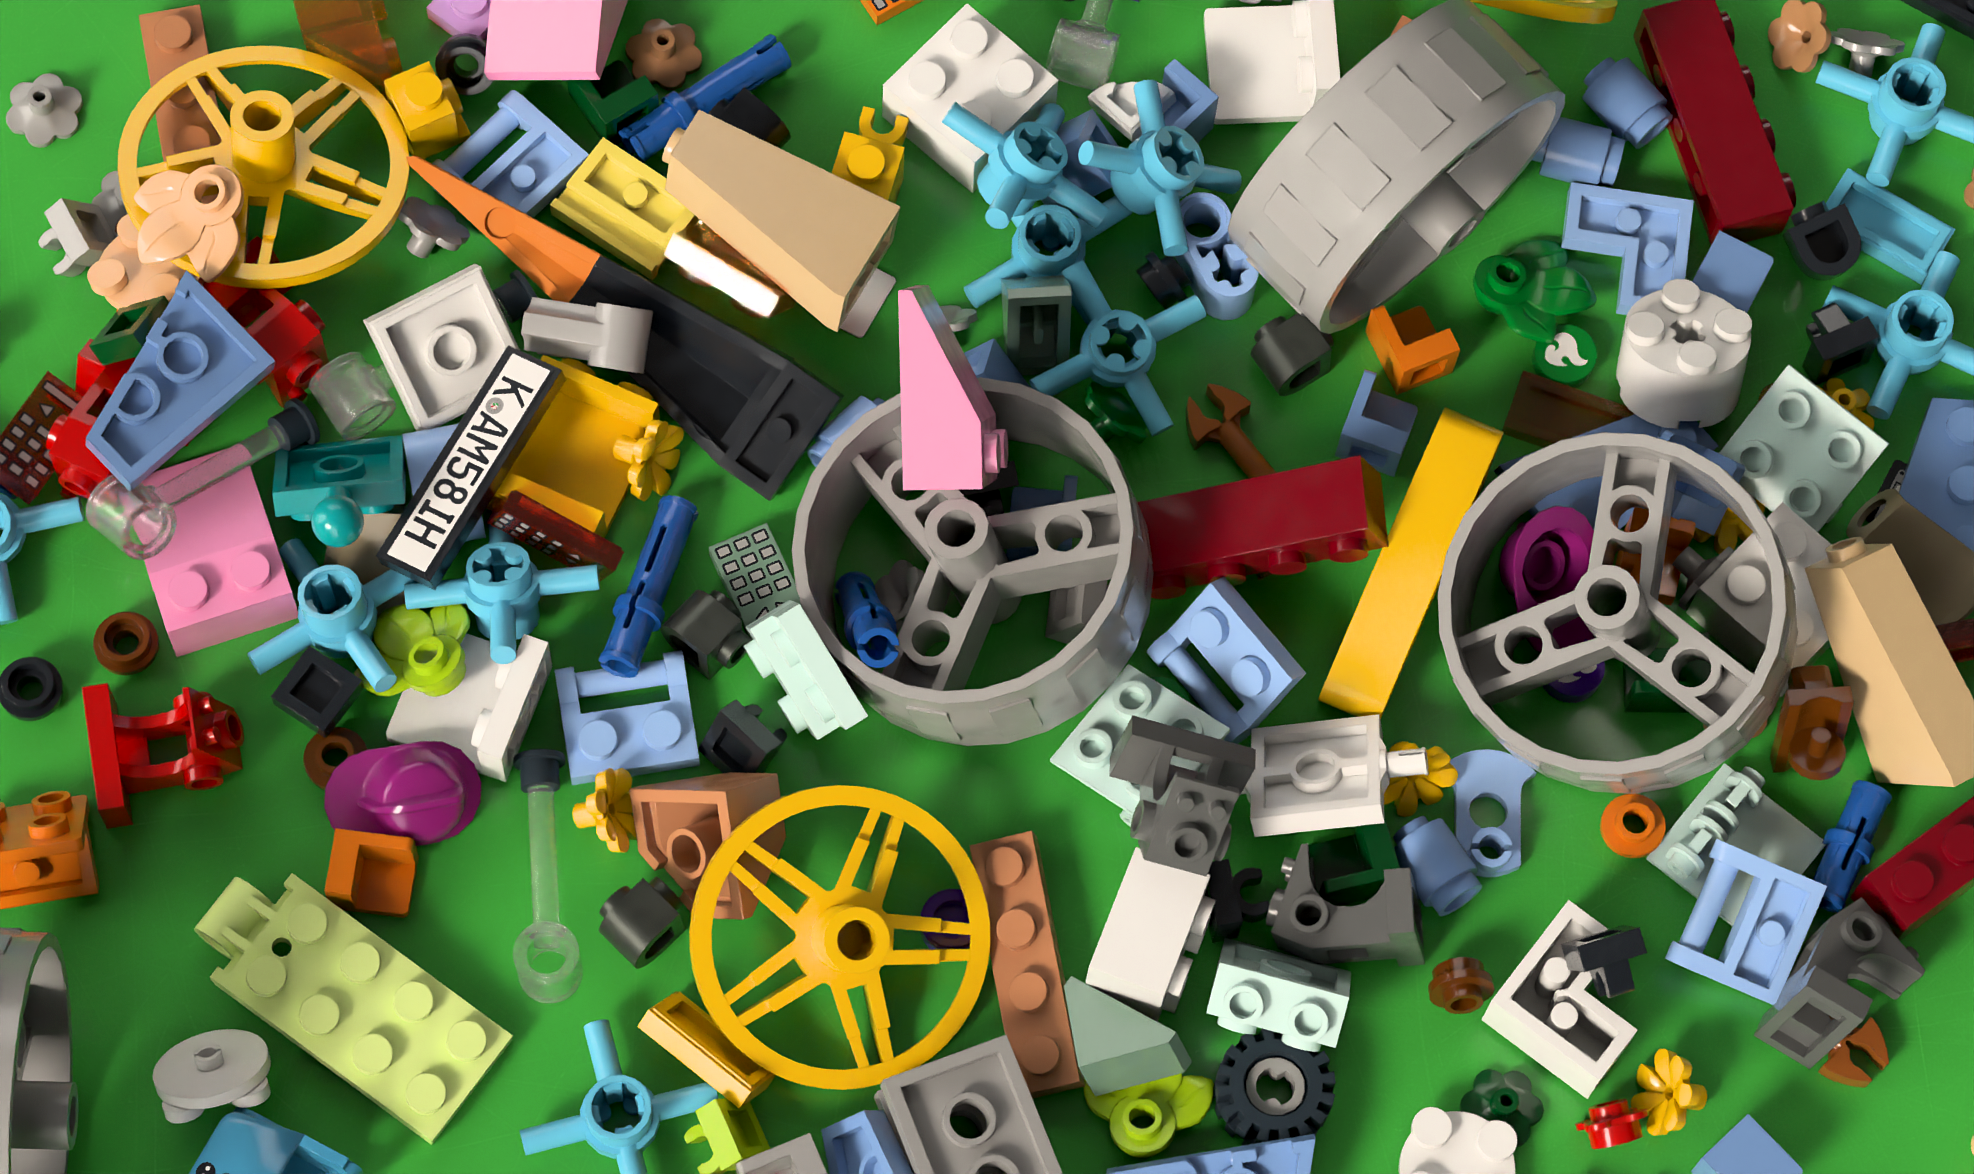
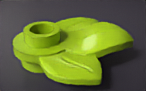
M406 604L396 605L384 610L377 618L373 638L380 649V654L397 676V681L390 689L379 693L373 689L359 668L354 672V675L363 681L364 689L380 696H393L409 688L432 697L450 693L459 686L466 673L465 652L460 644L470 628L468 611L462 604L433 607L428 614L421 609L407 610Z
M1182 1073L1099 1096L1094 1095L1084 1078V1097L1088 1108L1109 1122L1110 1134L1114 1143L1125 1153L1138 1158H1148L1157 1155L1169 1146L1174 1138L1175 1131L1198 1124L1210 1110L1213 1099V1080L1203 1076H1182ZM1147 1116L1151 1117L1154 1123L1148 1128L1140 1129L1133 1126L1131 1121L1136 1117Z

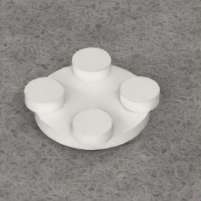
M215 1030L190 1037L178 1043L159 1059L153 1071V1081L157 1094L163 1100L162 1107L165 1118L171 1123H186L199 1117L206 1108L217 1107L230 1102L240 1108H249L263 1103L271 1093L266 1077L270 1070L271 1059L264 1040L258 1035L244 1030Z
M1427 1107L1420 1110L1412 1121L1411 1134L1408 1136L1400 1154L1398 1172L1399 1174H1515L1513 1152L1517 1146V1136L1514 1129L1503 1121L1494 1120L1489 1122L1480 1116L1468 1112H1444L1439 1108Z

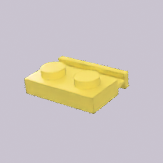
M604 137L567 182V188L558 199L555 198L550 204L551 215L651 280L656 277L659 267L666 258L669 259L700 220L665 190L667 178Z

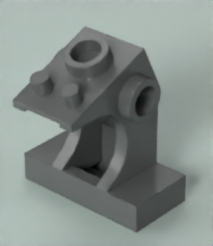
M1132 715L1110 756L1109 776L1140 785V797L1132 817L1130 836L1131 838L1138 839L1143 859L1207 877L1212 861H1221L1227 852L1231 838V824L1228 821L1236 801L1255 770L1256 749ZM1172 755L1203 763L1199 772L1171 765L1170 762Z
M1308 843L1301 844L1296 860L1289 857L1284 858L1281 872L1285 873L1284 880L1288 884L1286 890L1280 888L1275 890L1266 917V925L1273 927L1271 933L1278 949L1316 964L1397 959L1399 967L1425 965L1421 901L1410 867L1385 869L1384 883L1378 892L1366 903L1348 907L1334 906L1322 899L1316 892L1315 864L1313 857L1310 858Z
M1861 897L1830 917L1803 944L1777 1002L1762 1016L1753 1036L1811 1069L1864 1020L1873 999L1848 985L1847 980L1857 979L1868 983L1896 1000L1901 996L1902 992L1916 980L1920 979L1925 972V969L1917 961L1919 959L1918 952L1911 946L1905 948L1893 934L1889 923L1881 915L1875 913Z

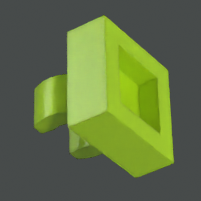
M727 1098L712 1100L695 1110L700 1124L691 1127L684 1135L687 1144L702 1143L708 1140L713 1151L712 1158L697 1167L700 1174H722L726 1171L736 1170V1163L770 1149L750 1101L739 1109Z

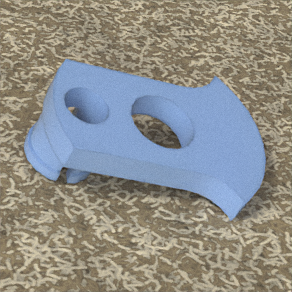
M1474 750L1454 757L1449 762L1458 772L1457 781L1452 786L1454 791V836L1478 868L1475 876L1498 877L1518 870L1521 865V788L1527 781L1535 777L1536 772L1513 755L1498 750ZM1482 797L1495 799L1504 808V823L1497 828H1481L1474 823L1470 816L1469 808L1471 803ZM1485 846L1492 847L1498 853L1499 858L1488 859L1482 855L1479 848Z

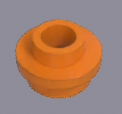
M1625 794L1613 799L1607 805L1601 817L1600 831L1606 845L1616 854L1627 858H1641L1649 855L1660 845L1665 835L1666 822L1661 809L1654 801L1639 794ZM1628 815L1638 816L1644 822L1645 830L1641 833L1628 831L1623 824V818Z

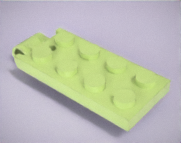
M293 873L284 882V887L287 890L276 904H273L263 893L239 877H234L194 928L195 932L206 943L231 959L224 970L218 966L210 976V980L410 1130L433 1145L510 1044L513 1035ZM284 942L289 944L291 951L287 956L279 957L272 951L277 943Z

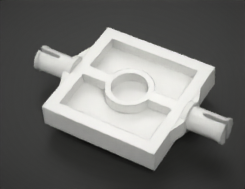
M1379 714L1251 729V748L1256 749L1255 770L1241 794H1247V799L1251 804L1250 819L1254 837L1384 823V793L1389 785L1390 778L1428 775L1427 752L1425 747L1387 752L1386 746L1383 743V731Z

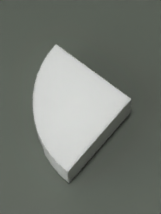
M1138 82L1107 83L1088 96L1089 105L1131 142H1134L1142 135L1134 93V85ZM1158 83L1164 114L1176 102L1174 91Z

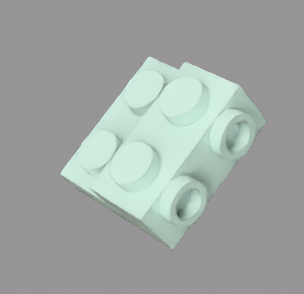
M788 600L746 626L753 640L745 644L744 648L763 679L774 673L787 695L777 702L797 734L808 728L811 735L818 740L838 727L846 730L868 716L799 603Z
M1225 938L1206 1013L1219 1016L1218 1025L1238 1033L1255 1034L1257 1027L1282 1033V1042L1301 1050L1318 1052L1320 1051L1321 1044L1336 1048L1350 996L1351 971L1325 964H1316L1303 958Z

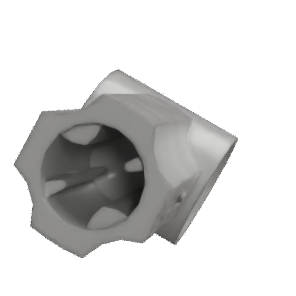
M532 297L528 309L524 312L521 335L524 339V350L561 358L588 360L587 365L644 374L653 311L599 302L594 307Z

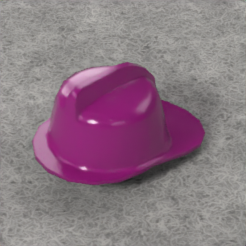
M1552 506L1539 511L1528 522L1519 523L1516 530L1507 538L1500 553L1498 566L1503 585L1508 593L1516 599L1517 613L1574 591L1580 578L1588 572L1594 530L1587 518L1574 508ZM1580 616L1555 628L1553 631V637L1560 649L1584 642L1585 639L1591 640L1595 638ZM1535 637L1526 638L1533 649L1541 653L1543 647L1542 640Z
M419 741L368 749L349 756L334 769L325 787L324 809L334 830L338 828L408 837L414 839L416 846L427 845L458 835L473 820L481 802V780L475 764L464 752L443 741Z

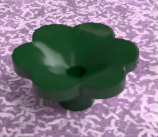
M1491 1069L1481 1071L1475 1077L1473 1090L1463 1096L1459 1106L1461 1112L1475 1114L1489 1122L1499 1120L1509 1124L1517 1136L1516 1147H1520L1527 1142L1530 1137V1127L1541 1120L1544 1112L1541 1100L1531 1094V1082L1524 1073L1511 1071L1502 1075ZM1500 1100L1508 1101L1510 1106H1503Z

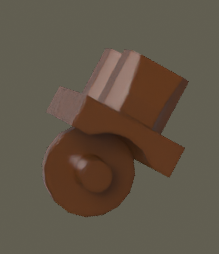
M1826 665L1794 667L1791 669L1788 678L1789 690H1786L1770 754L1773 773L1785 772L1792 767L1799 775L1811 780L1829 779L1840 772L1846 757V748L1843 742L1854 704L1851 686L1833 687L1830 669Z

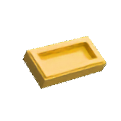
M680 991L674 992L648 1009L637 1026L739 1109L765 1091L776 1076L753 1063L738 1051L723 1035L712 1017Z

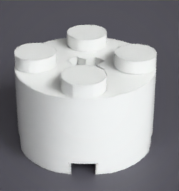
M1686 279L1670 280L1665 283L1663 290L1652 292L1639 299L1626 316L1617 363L1616 380L1618 379L1621 387L1620 397L1624 404L1635 415L1664 428L1678 429L1680 421L1699 420V428L1712 426L1724 420L1733 412L1739 401L1751 344L1752 320L1745 311L1735 308L1726 300L1700 290L1695 283Z

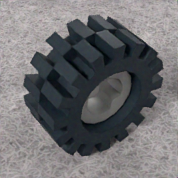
M1261 1028L1260 1034L1254 1036L1253 1034L1242 1035L1239 1043L1236 1046L1232 1044L1226 1051L1223 1061L1219 1065L1213 1086V1098H1216L1215 1112L1218 1120L1223 1118L1226 1122L1224 1130L1231 1138L1237 1134L1244 1139L1242 1146L1315 1134L1316 1136L1320 1127H1323L1335 1098V1094H1333V1088L1336 1083L1334 1071L1329 1072L1327 1066L1330 1059L1325 1051L1318 1054V1052L1289 1046L1281 1041L1282 1033H1274V1031ZM1267 1075L1274 1081L1285 1077L1286 1081L1290 1082L1292 1098L1282 1105L1275 1098L1264 1102L1256 1091V1082L1262 1076L1265 1077Z

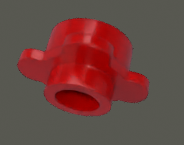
M1624 1098L1589 1107L1590 1119L1575 1123L1577 1131L1585 1130L1588 1133L1591 1148L1601 1149L1628 1143L1643 1137L1639 1119L1647 1117L1648 1113L1647 1109L1629 1108L1627 1099Z

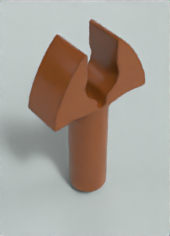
M1208 384L1206 396L1221 410L1223 415L1221 423L1217 419L1205 417L1191 397L1188 398L1186 426L1194 450H1197L1206 441L1220 443L1248 478L1276 473L1240 428V418L1249 414L1251 402L1247 398L1226 387Z
M1870 1017L1862 1028L1853 1029L1828 1052V1061L1823 1064L1818 1072L1824 1077L1844 1085L1867 1087L1872 1079L1862 1069L1852 1063L1850 1060V1050L1865 1052L1868 1058L1880 1070H1884L1888 1065L1887 1047L1874 1019Z

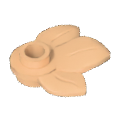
M211 164L202 166L191 174L174 170L164 171L149 178L134 195V200L150 214L144 220L138 233V255L143 264H161L179 259L188 254L196 272L207 283L213 282L228 268L240 246V234L235 219L239 215L244 202L243 185L237 175L230 169L221 165ZM210 186H218L219 194L217 198L209 204H203L202 195Z

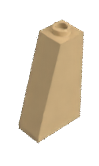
M698 110L686 130L679 127L675 129L664 149L662 161L669 164L665 190L822 324L838 332L893 242L900 206Z
M1853 537L1830 545L1825 549L1827 558L1804 569L1844 686H1851L1854 699L1852 710L1877 782L1956 787L1973 778L1974 699L1892 544H1865L1862 537Z

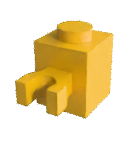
M863 106L859 119V135L844 131L832 174L896 204L903 181L905 147H902L908 131L909 118L897 115L893 130L886 134H879L872 129L875 121V109Z

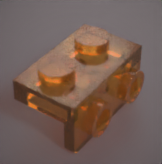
M698 219L695 226L673 233L663 254L679 264L678 272L683 277L700 286L711 287L714 285L732 296L730 302L736 309L751 317L764 318L765 316L770 318L793 308L796 303L790 295L700 219Z

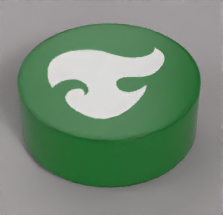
M1570 324L1556 325L1554 341L1552 343L1537 341L1532 354V365L1538 378L1546 385L1559 390L1574 389L1585 383L1590 377L1597 360V349L1591 336L1583 329Z

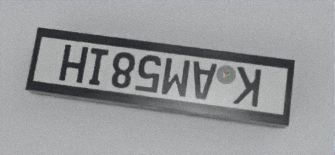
M508 345L378 551L376 557L382 565L436 590L566 381L561 369Z

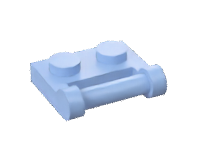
M511 90L498 102L499 110L448 158L444 161L436 159L432 164L464 180L463 177L514 129L525 130L526 133L471 185L534 218L567 187V182L589 154L523 95L515 90Z
M1225 577L1211 582L1173 626L1155 640L1147 650V654L1158 667L1167 666L1205 713L1230 728V732L1224 738V741L1239 744L1251 734V729L1257 728L1306 674ZM1191 642L1244 705L1238 712L1185 650Z
M682 650L663 653V660L640 663L639 673L633 678L615 676L605 669L577 673L574 672V667L554 669L572 785L595 782L597 773L608 768L613 770L624 768L631 776L700 766ZM668 685L670 698L668 701L583 714L580 712L578 698Z
M1716 839L1709 854V857L1713 858L1714 862L1679 943L1672 940L1665 959L1774 1005L1787 981L1827 886ZM1741 870L1753 875L1754 878L1720 957L1717 960L1703 954V951L1737 872Z

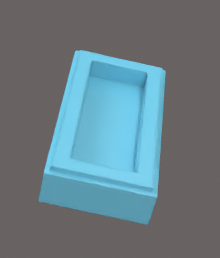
M1849 168L1826 202L1829 210L1845 203L1859 232L1861 251L1920 285L1925 281L1937 253L1944 250L1955 231L1953 227L1883 187L1871 184L1865 177Z

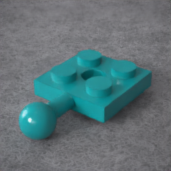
M403 435L300 445L290 451L276 448L272 490L275 517L291 515V518L294 520L311 521L315 536L325 545L345 547L352 544L362 533L364 527L363 514L383 513L392 509L394 504L405 503L406 455Z

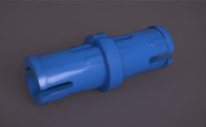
M1857 780L1853 783L1851 794L1836 828L1828 829L1822 841L1825 844L1824 848L1826 850L1813 880L1827 886L1819 904V908L1838 913L1845 908L1846 899L1861 865L1869 864L1875 849L1871 842L1888 804L1890 805L1892 796L1887 790L1871 782Z

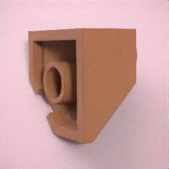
M729 772L642 785L629 789L638 852L654 871L664 868L683 890L679 899L692 912L701 878L722 842L751 814L781 798L777 773ZM784 820L776 823L753 841L776 858L786 839ZM744 851L737 859V862L760 883L766 885L771 871ZM729 872L718 896L713 918L737 920L750 918L753 916L759 899L734 874Z

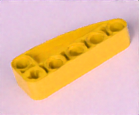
M1444 408L1387 536L1388 547H1383L1318 701L1356 717L1379 714L1381 719L1440 585L1446 552L1463 516L1480 494L1504 434L1503 431L1449 408Z

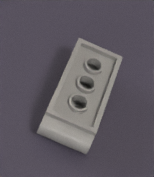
M1007 1035L883 1079L880 1084L881 1090L877 1091L874 1095L879 1110H884L913 1174H1063ZM963 1116L970 1119L976 1125L979 1137L968 1139L959 1136L953 1130L950 1118Z

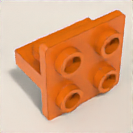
M52 791L36 796L29 804L5 807V804L0 802V910L97 894L99 892V879L87 824L90 809L87 795L71 797V794L67 791Z

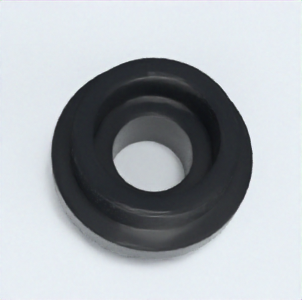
M468 33L457 34L447 39L439 48L436 56L435 68L438 78L440 80L449 78L457 94L474 95L487 89L493 82V80H488L484 73L487 41L482 37ZM462 54L472 55L476 58L478 67L472 71H465L457 65L456 58Z
M1153 251L1145 255L1148 262L1138 268L1136 272L1164 310L1170 308L1176 302L1180 303L1188 297L1183 289L1192 282L1172 256H1165L1160 260Z
M38 657L18 659L8 665L0 676V703L5 711L16 719L23 721L43 719L53 713L62 700L64 693L62 678L56 667L45 659ZM37 682L43 685L42 692L37 698L26 700L20 697L21 690L26 684Z

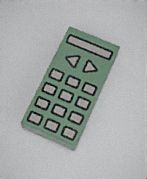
M767 523L709 547V556L729 599L741 613L740 619L746 635L752 640L753 638L746 629L747 625L788 600L801 605L800 597L796 590V583Z

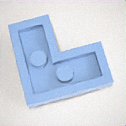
M1571 182L1567 193L1561 248L1622 257L1616 314L1627 315L1631 307L1639 299L1652 292L1663 290L1666 282L1674 279H1685L1694 200Z

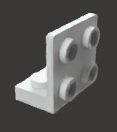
M1333 0L1293 1L1292 5L1208 8L1204 12L1203 21L1209 89L1219 96L1214 124L1300 121L1313 105L1341 79Z
M466 633L460 644L465 652L466 673L459 686L450 693L438 697L428 696L412 688L403 691L387 728L386 736L389 742L396 745L419 741H443L461 749L475 764L478 773L506 782L513 766V757L518 754L552 669L549 643L524 634L516 651L515 660L508 664H498L490 657V641Z

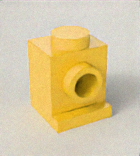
M429 61L383 80L387 101L401 122L411 156H419L425 159L465 142L471 136L461 115L463 107L449 78L440 80Z

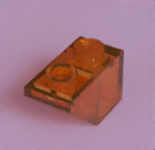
M293 0L306 51L328 57L352 69L370 82L387 100L383 80L392 77V75L400 74L403 70L394 37L382 39L377 22L388 19L384 1Z

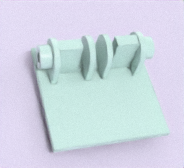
M1789 364L1719 454L1745 466V472L1739 484L1770 511L1773 512L1783 502L1816 532H1819L1825 523L1828 524L1843 506L1842 502L1889 443Z
M1128 664L1050 758V762L1122 808L1123 811L1120 817L1131 827L1132 817L1139 802L1140 785L1110 777L1109 768L1110 756L1132 715L1224 740L1229 734L1230 728ZM1172 755L1170 762L1171 765L1197 772L1203 765V763Z
M1724 763L1667 832L1660 845L1646 859L1698 899L1714 862V859L1709 857V854L1716 839L1800 875L1804 873L1824 848L1825 844L1822 843V838L1762 793L1761 788L1765 784V780L1756 770L1744 767L1739 773ZM1738 870L1719 914V917L1732 927L1754 878L1753 875Z

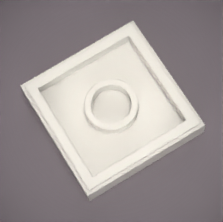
M473 264L363 320L416 431L437 428L466 413L506 347L509 345L520 350L481 266Z

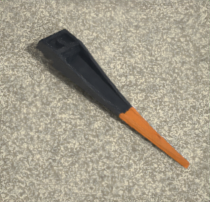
M419 156L406 157L408 164L496 245L552 300L594 307L599 302L653 311L644 374L626 372L653 397L719 466L770 501L775 498L816 438L818 432L823 428L844 397L842 393L794 360V357Z

